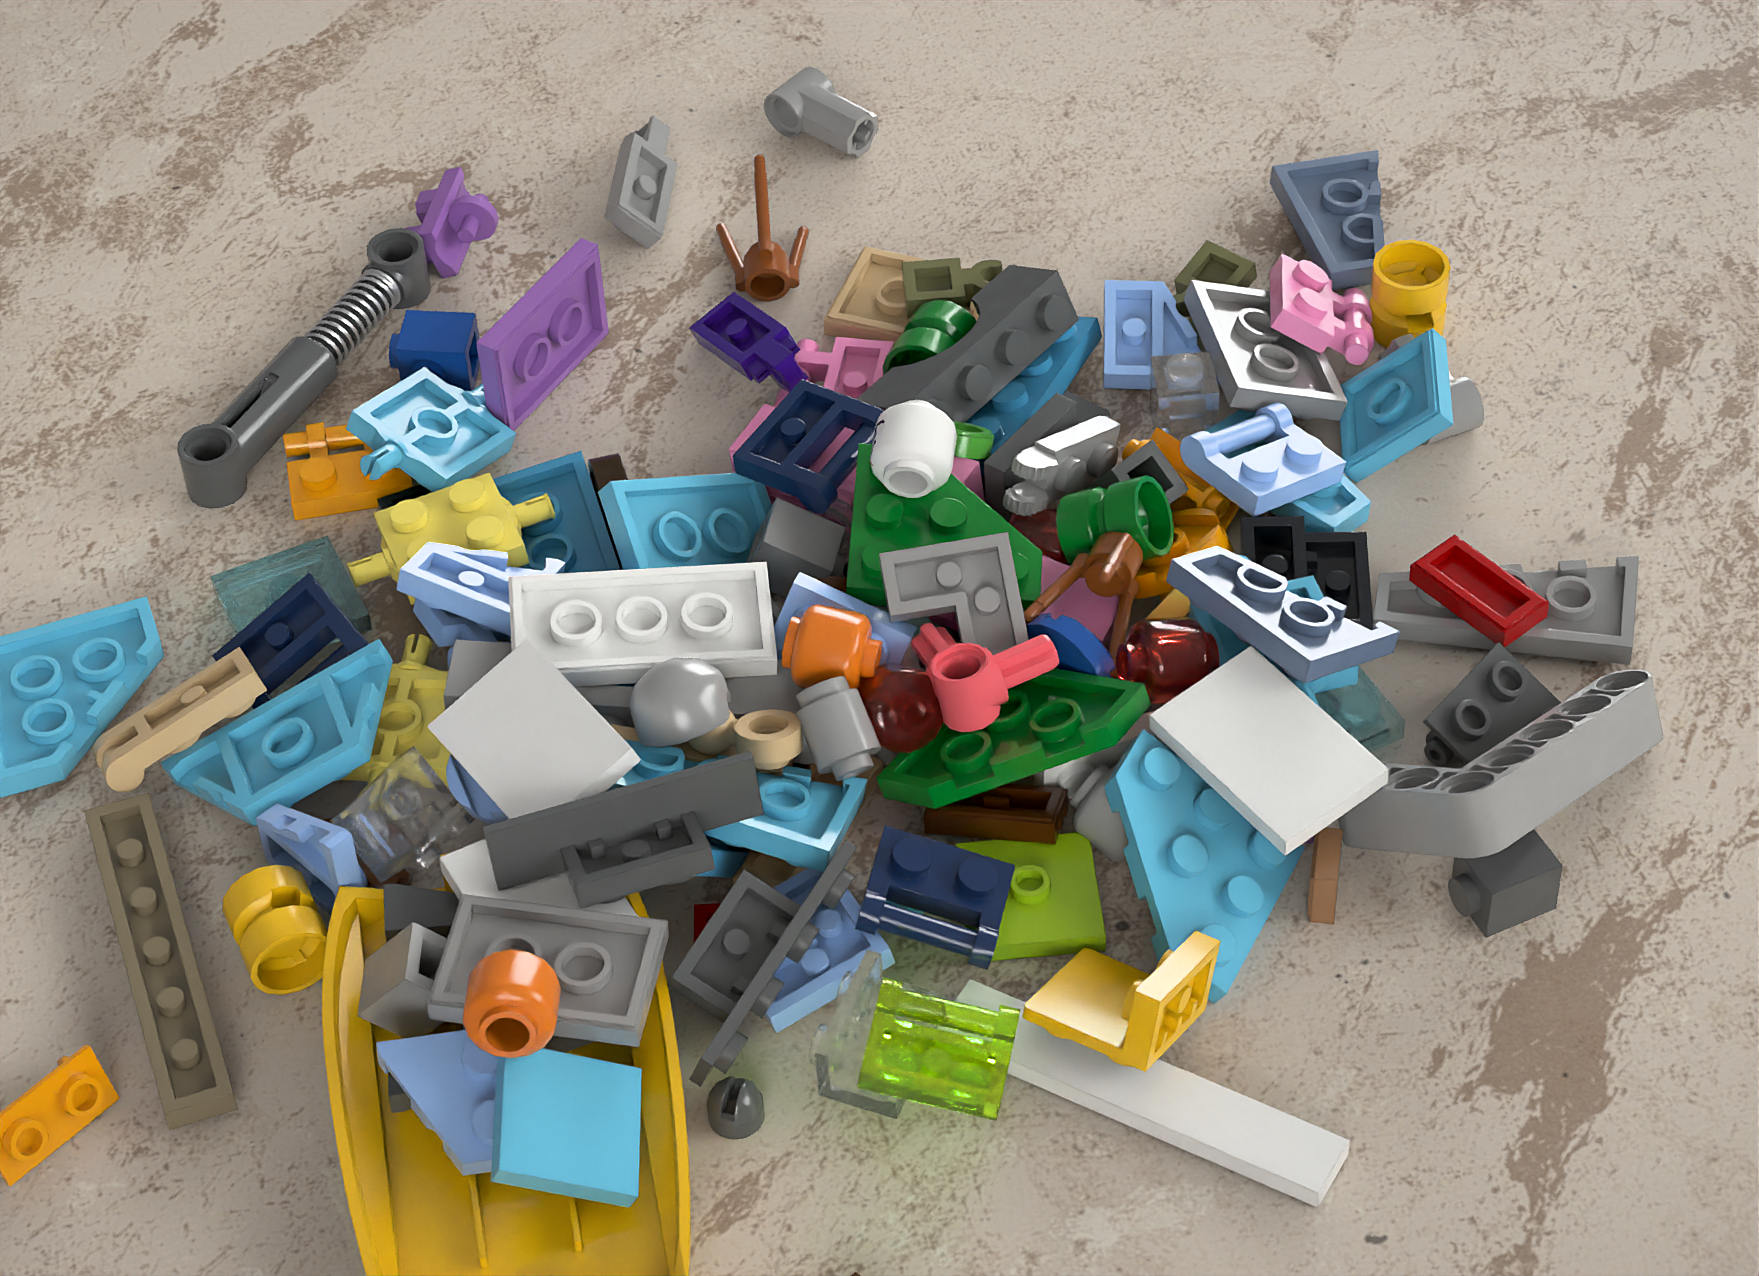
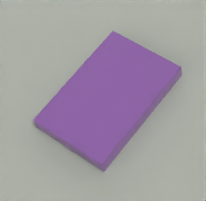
M580 238L476 342L486 407L496 419L513 431L609 334L598 244Z

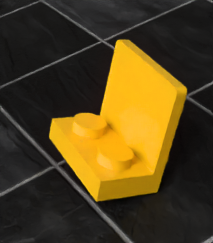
M1195 931L1175 951L1167 950L1152 974H1148L1092 949L1084 948L1025 1003L1022 1017L1045 1028L1055 1037L1071 1039L1107 1055L1109 1059L1117 1064L1135 1067L1146 1072L1205 1011L1221 941Z

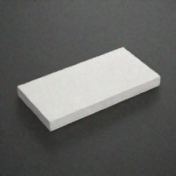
M767 562L508 576L512 651L528 638L574 687L637 683L653 666L672 658L701 659L720 670L724 678L777 675V651Z

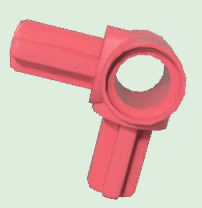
M932 623L921 625L920 634L911 640L913 651L927 668L925 671V681L939 702L944 724L950 729L960 732H973L992 724L999 716L1000 705L1008 702L1009 688L1049 672L1059 664V657L1053 642L1047 635L1043 634L995 655H992L986 647L977 644L956 643L945 627L935 628Z

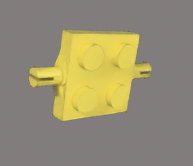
M489 472L472 479L461 480L452 486L415 499L404 500L392 507L374 512V518L382 538V552L351 563L348 562L347 567L355 588L389 575L398 583L400 569L427 542L455 545L467 550L485 549L507 552L508 561L506 566L521 567L529 564L526 548L522 541L521 529L551 518L554 519L555 512L547 493L512 506L508 500L500 495ZM407 595L410 604L413 605L415 598Z
M415 634L409 635L405 640L401 662L392 664L370 761L340 779L368 782L364 798L361 801V807L371 815H375L376 807L379 816L389 811L390 799L396 784L448 786L446 767L449 756L451 755L456 761L455 757L427 727L445 711L444 691L449 671H439L426 665L429 653L432 650V641L422 634H419L418 642Z

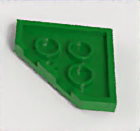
M858 444L846 594L869 605L887 606L879 565L880 553L1008 532L1023 612L1041 595L1042 551L953 474H950L945 484L925 496L918 498L898 496L890 492L873 474L870 465L872 444Z
M1054 668L1049 672L1009 688L1008 702L1000 705L999 716L992 724L983 729L973 732L952 730L944 724L942 715L939 717L941 713L939 710L876 777L885 799L936 809L1115 746L1150 707L1151 702L1145 685L1138 682Z

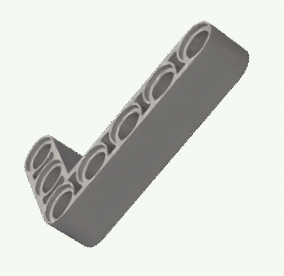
M1639 669L1624 670L1607 674L1595 680L1461 769L1383 763L1389 769L1388 783L1338 818L1339 827L1343 829V843L1353 848L1454 858L1485 857L1507 848L1663 740V730L1651 673Z

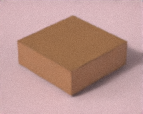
M1325 827L1315 834L1307 917H1310V922L1334 924L1343 829Z

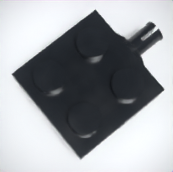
M1304 516L1241 517L1240 555L1246 556L1249 561L1286 577L1287 581L1313 575L1324 597L1326 596L1347 606L1344 618L1373 630L1366 532H1305Z

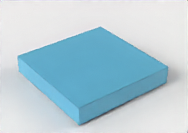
M1433 328L1340 385L1348 401L1340 418L1342 459L1346 461L1343 473L1355 483H1358L1454 425L1446 339Z
M544 1048L530 1056L518 1058L497 1056L491 1182L630 1208L639 1194L642 1068Z

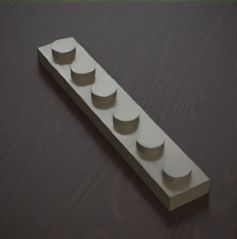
M149 792L84 810L169 1130L238 1110Z

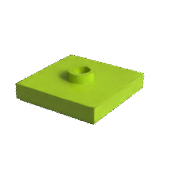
M1075 832L1058 834L1056 844L1011 840L956 843L958 848L1015 865L999 927L998 940L991 961L1075 954L1084 948L1094 951H1106V932L1090 840ZM965 925L966 928H969V929H972V930H975V929H976L975 927H971V926Z

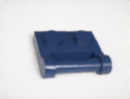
M801 379L734 453L735 472L738 475L797 497L807 509L815 513H825L838 498V487L857 467L858 444L873 443L875 426L880 414L884 410ZM845 427L855 431L819 473L809 470L811 465Z
M308 573L214 653L212 657L218 661L238 647L241 648L267 688V691L256 697L252 708L255 709L273 699L270 694L336 637L343 645L296 685L370 643L323 586Z
M885 825L879 840L855 929L875 935L876 930L879 929L968 957L967 964L988 970L998 940L999 927L1015 865ZM887 900L893 903H897L906 907H910L919 911H923L932 915H936L945 919H949L958 923L975 927L976 929L972 930L966 927H962L953 923H949L940 919H936L927 915H923L914 911H910L898 906L885 903V901Z

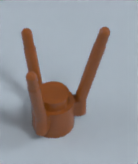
M758 154L754 157L758 242L749 248V251L744 256V260H742L727 226L724 223H719L716 226V231L735 273L736 289L740 292L746 291L748 295L756 300L769 302L780 299L786 295L790 288H797L799 286V267L806 247L809 229L806 226H801L798 229L789 258L778 243L771 241L765 157L762 154Z
M1112 531L1101 535L1089 554L1079 553L1071 567L1023 612L1025 623L1029 624L1079 578H1085L1086 585L1096 595L1102 597L1116 595L1119 600L1109 653L1116 666V669L1110 675L1112 678L1117 679L1133 600L1140 589L1139 584L1134 579L1143 562V551L1140 545L1128 533Z

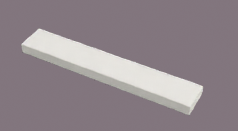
M969 979L936 1028L938 1044L1317 1208L1349 1154L1350 1140L1160 1059L1144 1072L1135 1067L1117 1064L1109 1059L1107 1055L1071 1039L1055 1037L1045 1028L1022 1017L1025 1002Z

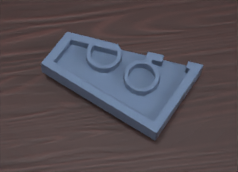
M1214 546L1172 559L1166 582L1188 597L1192 605L1207 611L1234 631L1238 639L1253 645L1280 665L1285 674L1303 683L1394 652L1400 634L1399 630L1380 621L1374 625L1373 630L1344 618L1347 609L1346 605L1326 596L1319 601L1299 597L1287 591L1288 582L1286 577L1222 547Z

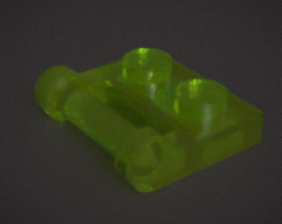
M883 977L857 1088L997 1121L1021 1009L999 1005L998 1011L902 989L904 982ZM899 1016L975 1035H980L992 1038V1040L990 1042L978 1038H973L961 1034H956L944 1030H939L927 1026L897 1020L895 1019V1017Z

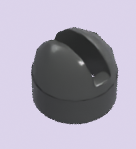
M729 1076L716 1082L709 1092L707 1100L708 1120L715 1133L727 1139H743L753 1135L760 1129L765 1117L762 1094L753 1081ZM737 1099L734 1115L724 1113L729 1100Z

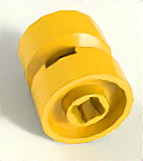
M1400 240L1385 245L1376 253L1372 266V296L1369 304L1371 308L1370 325L1373 329L1374 340L1378 344L1388 348L1395 338L1407 334H1412L1416 338L1432 328L1441 336L1443 335L1451 266L1448 256L1440 248L1424 241Z
M270 865L244 874L234 882L223 897L222 911L231 933L240 947L239 952L255 987L267 994L285 995L299 992L318 982L323 977V962L328 930L320 913H318V907L302 873L291 866Z

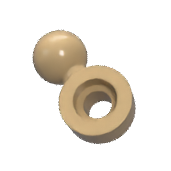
M778 709L751 712L739 719H736L729 710V719L724 724L705 735L688 741L694 750L704 755L721 754L732 745H735L737 754L750 751L755 767L763 770L782 768L789 764L791 759L799 755L803 750L801 721L797 718L796 714Z

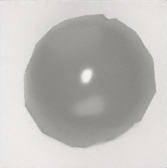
M672 658L656 664L639 679L631 693L629 708L640 743L643 746L660 748L684 743L705 735L724 724L729 719L728 702H730L731 696L724 676L717 668L697 658Z

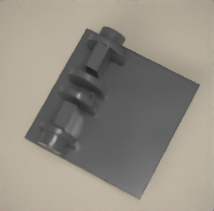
M1498 642L1424 719L1423 723L1431 730L1426 736L1425 756L1430 762L1438 766H1443L1445 763H1455L1459 759L1467 765L1561 702Z

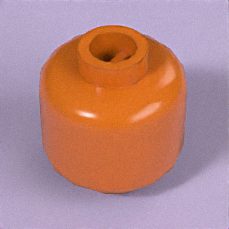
M815 604L808 607L802 617L793 616L791 618L783 645L782 667L791 669L792 680L802 689L839 676L846 677L850 689H859L863 678L875 680L881 660L883 642L871 639L872 627L866 615Z
M512 949L493 952L479 960L468 977L462 1017L469 1039L479 1049L494 1056L505 1058L530 1056L544 1048L555 1033L561 987L555 970L544 959L530 952Z

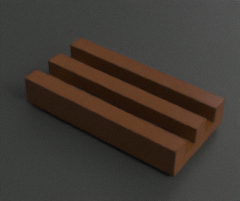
M1008 783L936 809L926 807L924 812L925 834L1056 844L1058 830H1061L1064 823L1063 815L1067 816L1069 810L1068 789Z

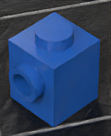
M406 310L400 334L393 333L389 344L390 366L392 369H399L400 380H404L425 367L450 385L464 391L473 390L480 368L476 343L480 337L476 313Z

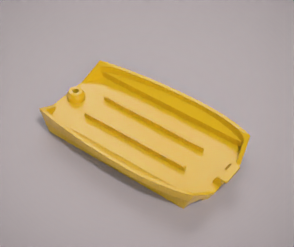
M444 876L445 887L433 888V890L454 893ZM339 886L328 927L323 962V1044L338 1156L350 1215L366 1276H689L691 1255L689 1149L678 1044L663 962L661 963L639 1047L596 1041L565 1052L642 1068L639 1194L630 1208L491 1182V1172L463 1176L444 1152L442 1140L433 1130L425 1127L413 1109L398 1113L391 1112L388 1096V1073L385 1074L378 1065L376 1042L403 1039V1037L357 1016L365 961L387 943L384 923V889ZM639 892L625 896L638 917L649 918ZM444 1021L427 1035L462 1030L461 1023Z

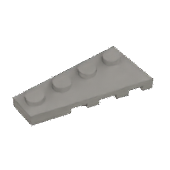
M1639 556L1617 557L1615 566L1587 568L1585 559L1559 561L1558 570L1523 572L1521 564L1498 565L1549 601L1547 618L1506 646L1505 649L1508 652L1630 665L1634 638ZM1410 571L1379 573L1373 628L1379 621L1400 631L1398 640L1489 650L1496 645L1410 582Z

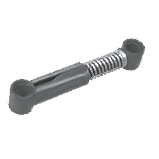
M396 228L380 232L371 238L367 245L368 264L362 270V275L356 280L355 284H352L349 290H346L343 296L333 304L331 309H328L325 315H322L320 320L309 329L307 334H304L303 337L292 338L211 424H202L191 428L182 435L178 442L177 452L187 493L192 502L200 507L213 509L234 504L242 498L247 490L246 474L337 377V366H340L342 360H345L348 354L353 352L354 347H358L360 341H363L366 335L370 334L372 329L378 325V322H381L384 316H387L389 310L408 309L419 305L427 299L431 292V283L424 242L419 234L412 230Z

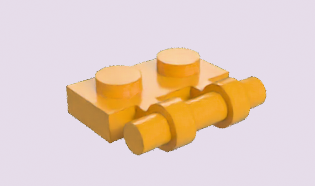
M324 422L306 424V431L283 434L287 458L310 454L309 459L286 462L291 505L295 521L378 508L377 499L413 487L412 477L400 468L391 469L377 480L369 479L371 473L365 476L360 468V460L374 451L366 443L346 430L347 424L325 427ZM364 446V450L329 454V451Z

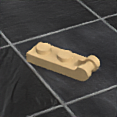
M238 647L102 734L95 741L92 754L98 767L102 770L108 786L120 793L130 792L141 784L144 778V769L169 753L175 754L188 749L198 740L203 731L223 718H233L244 713L253 705L256 697L267 691V688L241 648Z

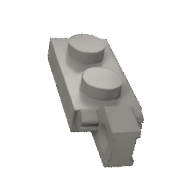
M654 115L650 117L649 122L639 131L635 130L625 136L623 143L620 145L604 216L620 232L631 236L647 249L661 239L663 235L677 163L665 155L670 127Z

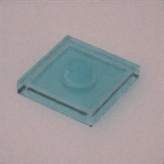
M328 536L210 576L214 592L235 635L308 573L323 586L360 633L372 630L370 615ZM336 637L328 645L339 642L340 640Z

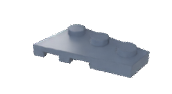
M1378 150L1272 166L1270 185L1311 261L1319 266L1327 274L1328 278L1332 280V291L1371 285L1372 266L1375 255L1385 246L1383 220L1380 215L1381 184L1378 182Z

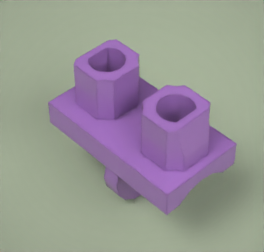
M461 167L446 169L438 188L420 192L415 206L416 215L422 225L404 228L420 235L424 242L427 264L434 263L442 278L457 276L471 242L490 238L494 234L499 221L498 213L492 204L489 203L487 196L484 194H475L473 196L466 190L464 185L465 174Z

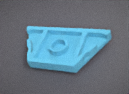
M377 639L195 742L188 749L161 762L162 767L175 785L248 824L256 826V817L276 803L291 808L296 802L331 782L346 777L354 769L370 761L393 663L391 655L381 640Z

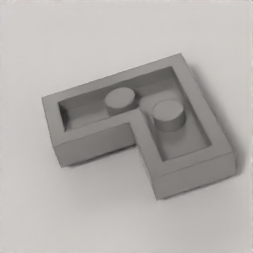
M1008 532L879 554V565L890 623L955 612L960 643H973L986 647L992 655L1029 640Z

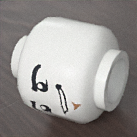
M910 400L889 407L880 414L874 430L870 455V465L873 474L890 492L898 496L918 498L938 489L948 481L953 468L957 440L954 422L943 411L931 403L922 400Z

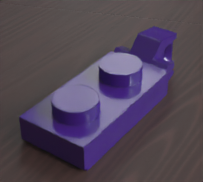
M735 292L731 293L689 327L700 345L750 381L754 379L756 383L760 384L770 375L779 387L790 392L801 379L807 380L809 378L794 358L795 354L800 351V348L787 328Z

